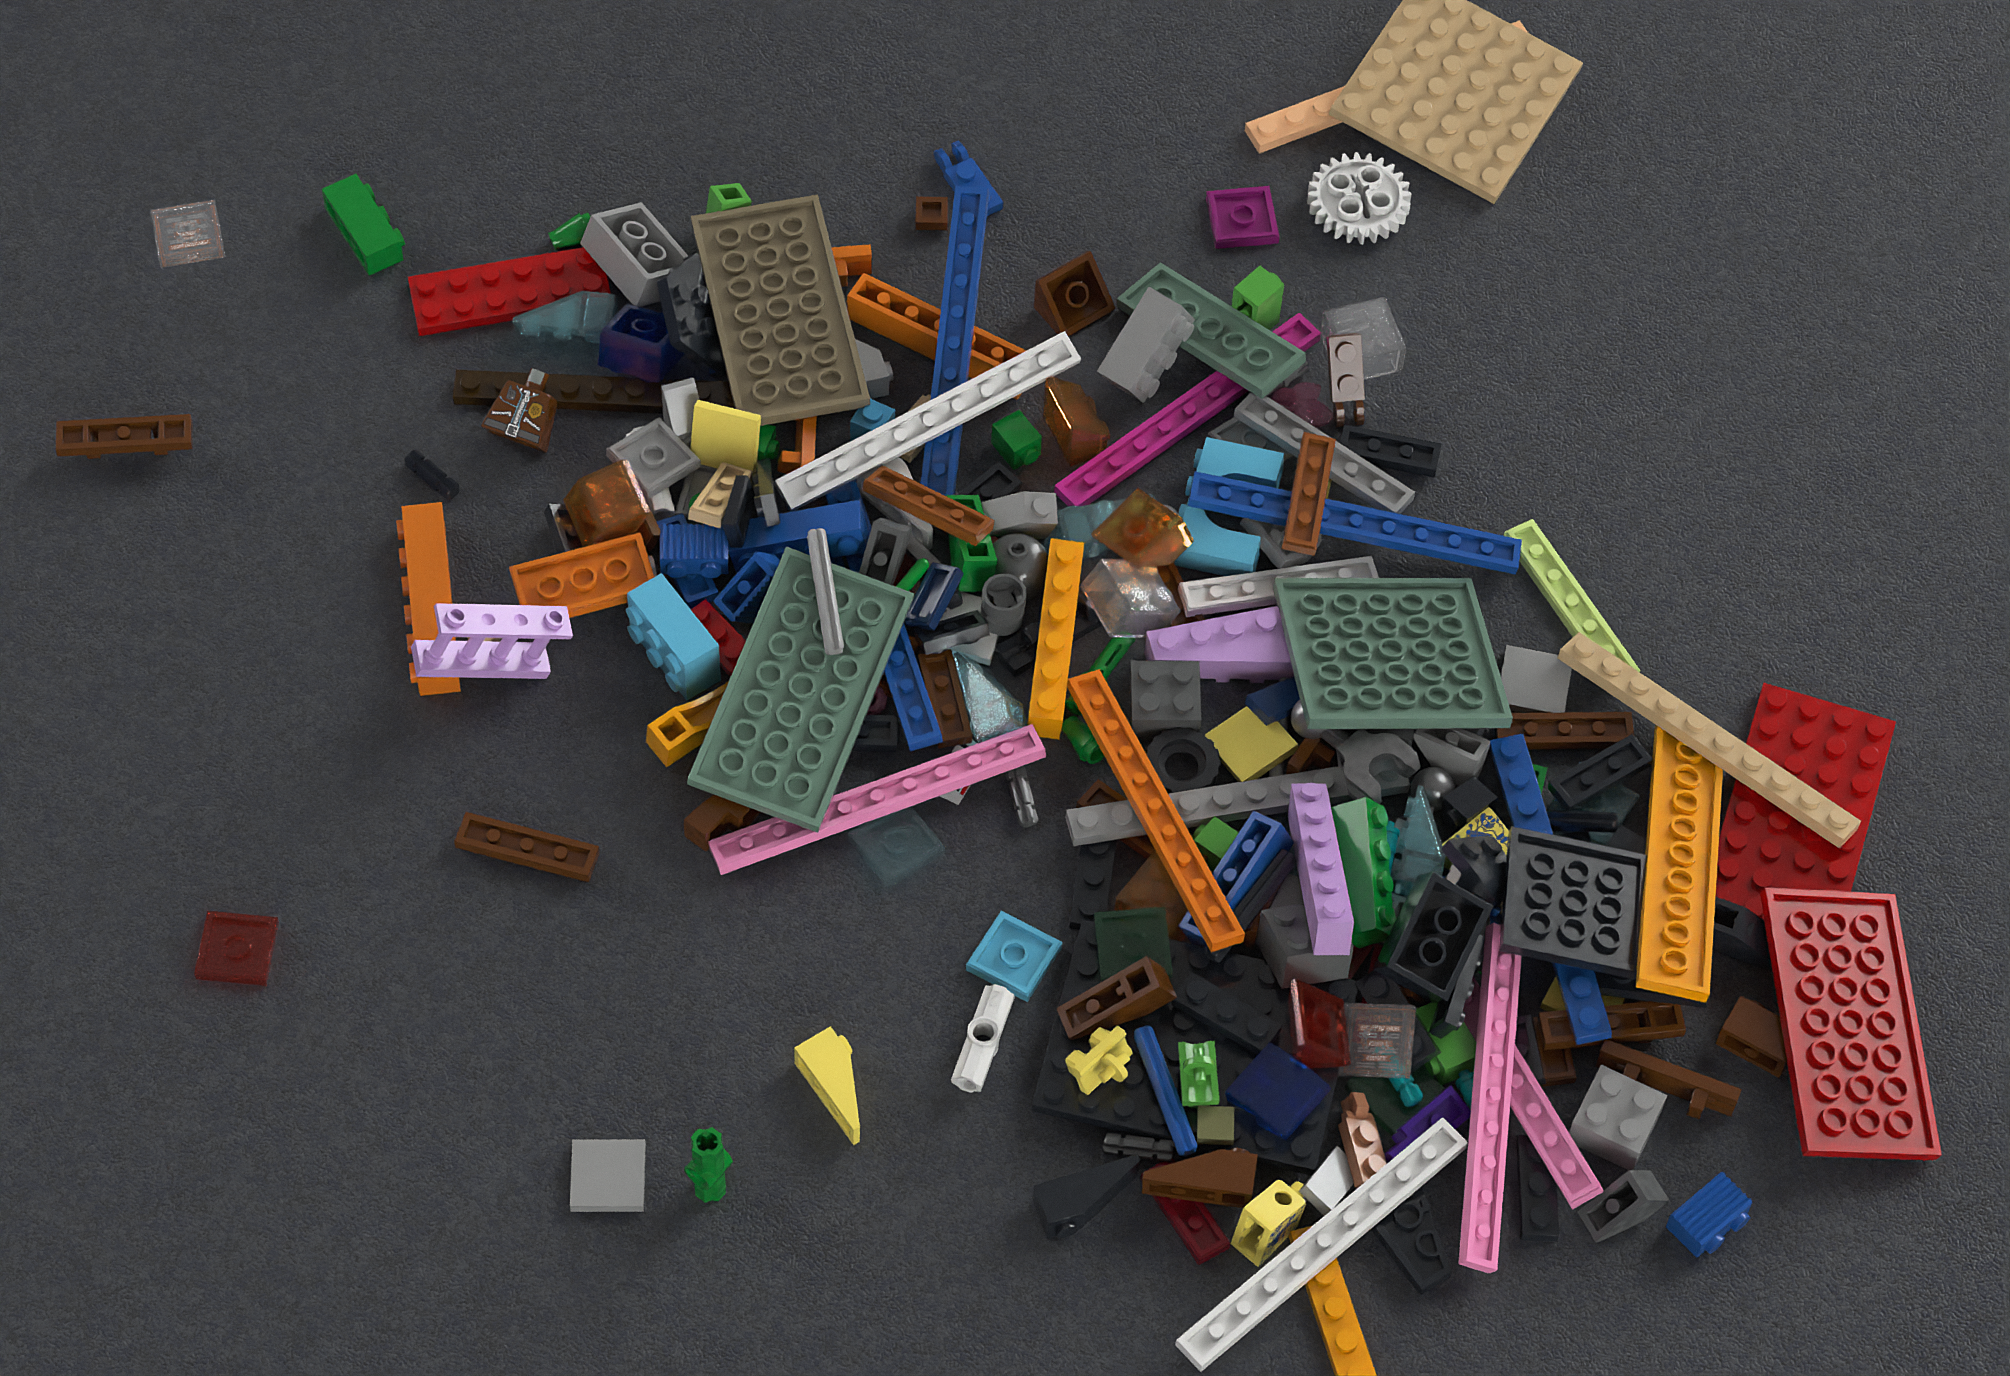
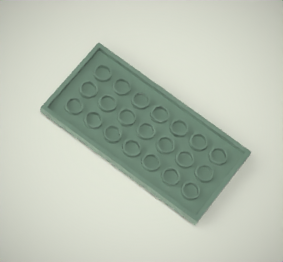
M786 547L688 776L687 785L818 833L912 604L914 593L831 563L844 648L843 652L839 655H827L824 649L810 555Z

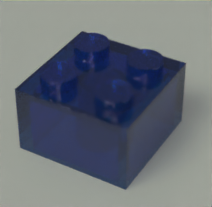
M628 303L600 333L598 366L609 368L615 373H626L640 377L641 380L646 382L659 383L684 355L683 352H679L670 344L663 313Z

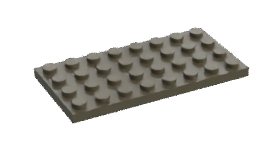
M818 194L691 216V225L706 288L709 292L711 310L735 409L761 415L760 426L864 408L870 405V396Z

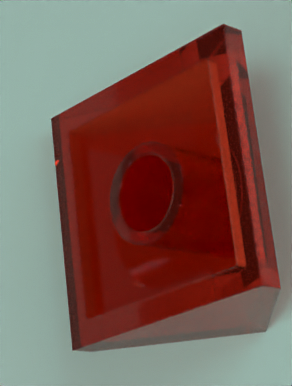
M1298 979L1291 981L1288 1013L1295 1069L1350 1065L1351 1058L1343 999Z

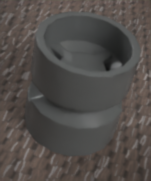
M997 574L985 582L982 589L980 614L988 623L990 633L999 636L1010 635L1022 626L1026 604V587L1023 582L1010 574Z

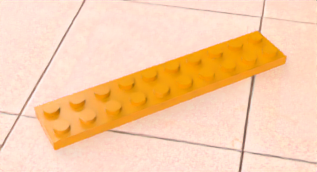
M1655 724L1645 852L1647 862L1640 920L1636 987L1706 1003L1710 994L1723 770Z

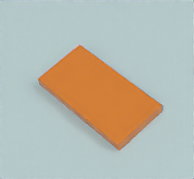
M640 532L509 567L519 605L567 606L569 618L628 603V592L654 578Z

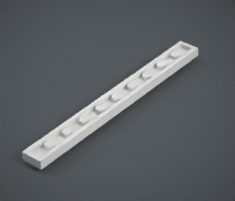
M1064 331L775 480L774 485L789 511L793 512L1079 364L1081 358Z
M1442 1117L1176 1340V1347L1200 1372L1203 1371L1467 1148L1468 1142Z

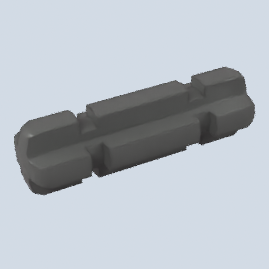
M1020 766L1005 772L1007 781H1011L1008 786L1014 809H1018L1016 812L1018 824L1023 828L1036 825L1038 816L1036 809L1032 810L1035 804L1029 781H1025L1027 779L1025 767Z
M1108 1133L1104 1138L1103 1150L1107 1155L1118 1156L1119 1153H1123L1124 1157L1138 1154L1140 1159L1152 1160L1153 1157H1157L1158 1161L1170 1162L1175 1154V1144L1172 1140L1160 1139V1142H1155V1138L1126 1135V1138H1121V1134Z

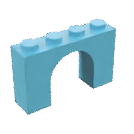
M1206 437L1203 449H1197L1193 468H1197L1196 472L1279 488L1283 474L1284 453ZM1193 476L1188 478L1186 496L1190 495ZM1188 502L1187 505L1181 504L1177 523L1181 524L1179 533L1173 532L1169 551L1174 552L1175 566L1222 576L1256 571L1260 557V536L1223 529L1215 525L1207 517L1204 509L1189 507Z

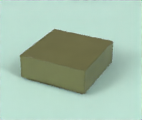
M1198 1105L1197 1144L1233 1145L1234 1107Z

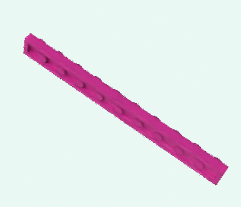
M1300 313L1272 331L1304 352L1319 342L1321 338V332ZM1214 372L1058 482L1054 487V493L1077 514L1243 396L1248 390L1222 373Z

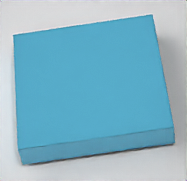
M1000 911L967 962L966 971L993 985L1006 987L1014 996L1028 1002L1062 949L1063 942Z

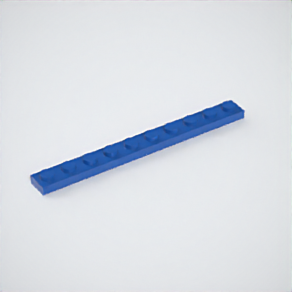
M955 186L930 400L968 381L989 201L988 188ZM963 424L925 443L921 484L944 496L955 495Z
M1194 471L1188 506L1286 526L1292 491ZM1325 499L1319 533L1510 574H1516L1518 570L1522 539Z
M856 480L826 494L825 498L828 505L860 500L868 522L869 539L872 527ZM864 553L845 556L849 570L859 573ZM903 623L885 667L884 675L911 752L941 743L943 739Z
M1518 734L1489 740L1491 741L1489 745L1512 826L1553 835L1524 735ZM1552 962L1576 1045L1611 1038L1612 1030L1594 971Z

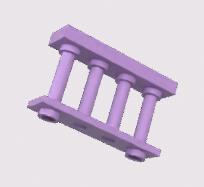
M436 603L434 611L439 634L435 640H415L411 650L417 677L547 679L551 672L546 651L547 644L550 639H571L573 634L567 606ZM452 637H470L468 641H451ZM485 638H502L500 642L484 641ZM518 638L534 639L533 642H516Z

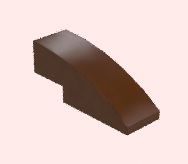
M713 795L684 819V835L707 852L709 849L708 841L721 837L728 828L735 832L748 827L761 812Z

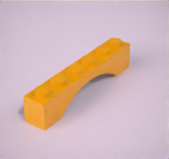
M1054 538L1050 540L1027 726L1033 724L1039 737L1059 740L1064 716L1084 543Z
M728 682L696 700L675 706L647 725L646 743L666 768L703 743Z

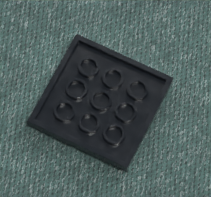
M1512 826L1508 833L1499 951L1636 980L1647 855Z

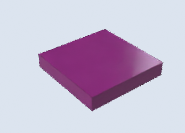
M1269 186L1206 191V202L1215 249L1279 243V232Z

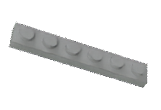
M1250 392L1234 411L1235 418L1297 458L1303 432L1329 437L1267 396L1261 399ZM1337 441L1335 442L1329 479L1378 510L1401 514L1414 500L1415 491Z

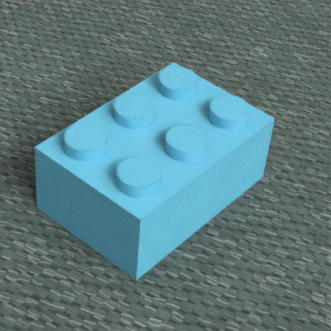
M662 573L627 593L628 608H626V613L630 623L627 627L628 632L636 644L641 643L645 647L651 664L655 668L660 667L664 671L666 681L674 692L679 691L687 701L721 681L719 644Z

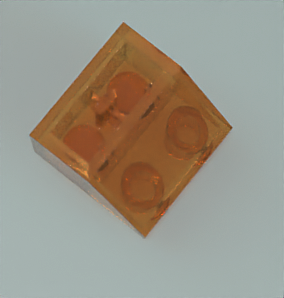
M626 459L619 460L578 479L563 499L583 547L632 535L650 514L647 502L629 461Z

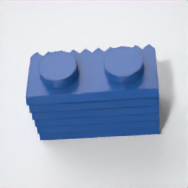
M671 523L669 525H660V574H667L673 578H682L687 574H702V576L707 578H716L721 574H728V540L722 526L716 528L706 524L672 525Z
M756 551L715 598L714 603L730 621L754 623L779 565V558L773 553L768 554Z
M1720 1172L1670 1215L1666 1228L1696 1258L1705 1251L1711 1254L1724 1242L1725 1238L1723 1236L1732 1229L1734 1232H1737L1749 1221L1750 1216L1748 1212L1753 1202L1735 1183L1731 1182L1730 1178L1726 1177L1725 1173Z

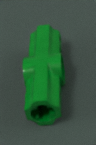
M713 1127L704 1130L698 1129L691 1136L692 1160L685 1166L684 1171L691 1181L694 1182L695 1196L704 1203L719 1201L726 1193L725 1171L733 1163L730 1154L723 1148L722 1134Z

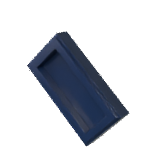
M932 562L913 598L905 618V623L909 626L935 631L964 573L958 567Z

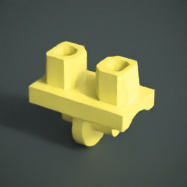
M1116 1026L1110 1032L1099 1027L1091 1034L1089 1039L1092 1050L1087 1054L1074 1050L1066 1058L1065 1062L1069 1072L1077 1079L1080 1090L1085 1094L1089 1095L1102 1082L1106 1083L1111 1077L1118 1082H1122L1128 1076L1124 1065L1130 1060V1056L1133 1053L1125 1040L1126 1032L1124 1029Z

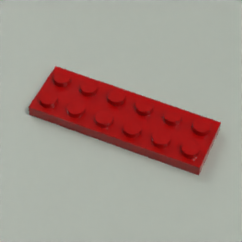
M584 247L408 277L419 336L612 304L607 274Z

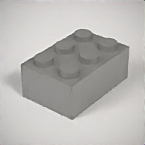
M642 202L592 214L580 243L635 308L660 302L656 281L668 274L669 270L674 266L681 264L683 259L688 256Z
M1148 287L1097 372L1112 385L1144 403L1147 397L1151 398L1156 393L1160 384L1158 379L1164 369L1168 370L1175 362L1177 357L1176 350L1180 343L1187 341L1194 330L1193 322L1195 319L1183 306Z

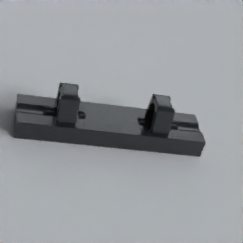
M1106 582L1078 595L1072 643L1124 613V603L1114 594ZM1083 609L1087 613V619L1079 610ZM1040 620L1027 625L1019 633L995 646L996 656L1014 677L1035 665Z

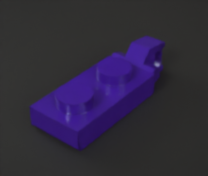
M1451 1085L1442 1090L1391 1136L1396 1144L1384 1153L1387 1163L1442 1117L1454 1129L1470 1117L1471 1110Z

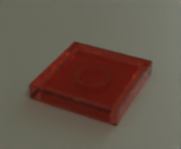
M207 911L194 972L195 978L267 986L279 925L278 917Z

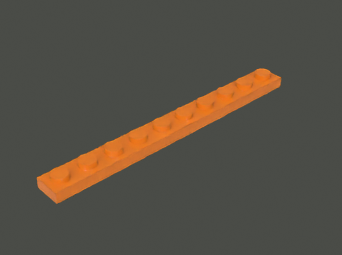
M1100 669L1069 678L1067 688L1210 951L1214 952L1244 942L1245 933Z

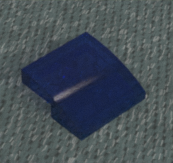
M1269 1042L1225 1091L1227 1101L1254 1115L1259 1126L1287 1140L1327 1095L1330 1087L1299 1060Z

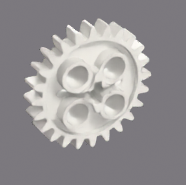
M1355 152L1354 159L1350 160L1344 153L1342 154L1341 162L1332 157L1330 158L1329 166L1321 164L1320 172L1313 173L1312 182H1309L1307 204H1310L1309 213L1316 215L1315 224L1324 223L1323 232L1335 230V239L1344 234L1346 235L1347 243H1350L1353 237H1358L1360 244L1364 243L1365 237H1369L1373 243H1376L1378 234L1388 239L1389 230L1397 233L1399 224H1405L1406 215L1409 214L1411 205V192H1408L1409 182H1402V172L1393 174L1394 164L1384 167V158L1382 157L1377 162H1373L1371 154H1368L1365 160L1360 158L1359 153Z

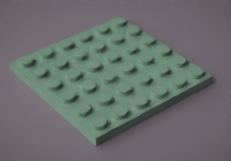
M1471 578L1274 579L1273 592L1281 615L1282 628L1307 729L1511 727L1512 713Z

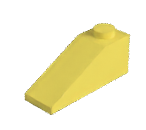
M830 1026L794 1048L795 1065L849 1140L855 1145L860 1142V1124L850 1055L852 1054V1048L843 1035L837 1036Z

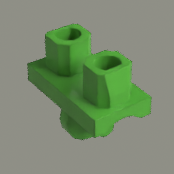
M1207 1041L1200 1044L1178 1042L1182 1106L1196 1109L1198 1105H1219L1215 1041Z

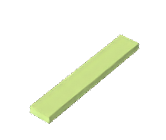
M1531 519L1505 531L1504 536L1522 539L1520 563L1572 637L1578 632L1582 633L1640 672L1641 670L1535 521Z

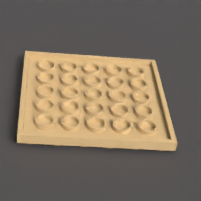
M1402 0L1331 106L1329 115L1495 204L1581 70L1583 62L1467 0Z

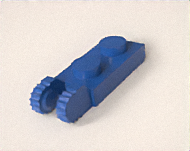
M959 140L951 143L952 153L959 162L956 165L952 166L949 156L942 148L934 151L936 163L944 173L945 180L954 192L955 186L988 188L987 216L1003 209L1002 199L972 157L969 158L966 148Z

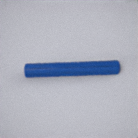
M1149 1025L1137 1028L1134 1031V1039L1177 1152L1180 1156L1193 1154L1197 1151V1142L1154 1030Z

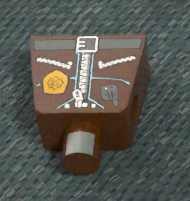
M531 368L525 385L508 380L481 426L491 434L546 453L557 408V400L543 392L549 375Z

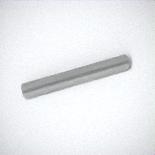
M823 528L810 529L807 540L824 649L827 655H839L843 652L844 643L826 531Z

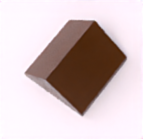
M1086 251L1036 280L1034 308L1057 334L1065 331L1070 336L1116 309L1091 251Z

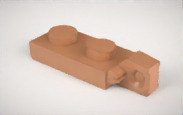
M1351 1092L1345 1100L1340 1102L1343 1113L1341 1114L1342 1122L1338 1127L1354 1186L1359 1188L1384 1167L1387 1162L1373 1115L1368 1113L1369 1105L1364 1093Z

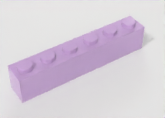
M1316 783L1291 784L1288 821L1291 837L1294 841L1293 848L1297 860L1296 864L1313 954L1350 955L1354 920L1326 784Z

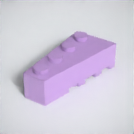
M1278 606L1146 632L1144 654L1147 661H1199L1200 678L1216 679V682H1229L1230 679H1250V683H1264V679L1279 680L1283 677H1294Z

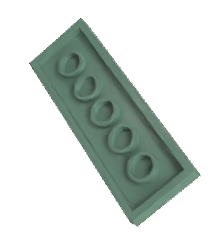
M1161 262L1117 298V308L1130 316L1148 287L1183 306L1195 321L1193 322L1194 330L1187 341H1182L1179 347L1261 399L1306 362V353Z

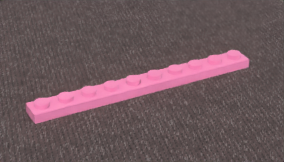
M1033 724L834 795L818 833L773 817L708 841L709 849L720 874L723 875L1046 757L1045 748Z
M1496 923L1487 926L1485 931L1458 1262L1459 1265L1485 1273L1497 1271L1522 957L1499 951L1501 925Z

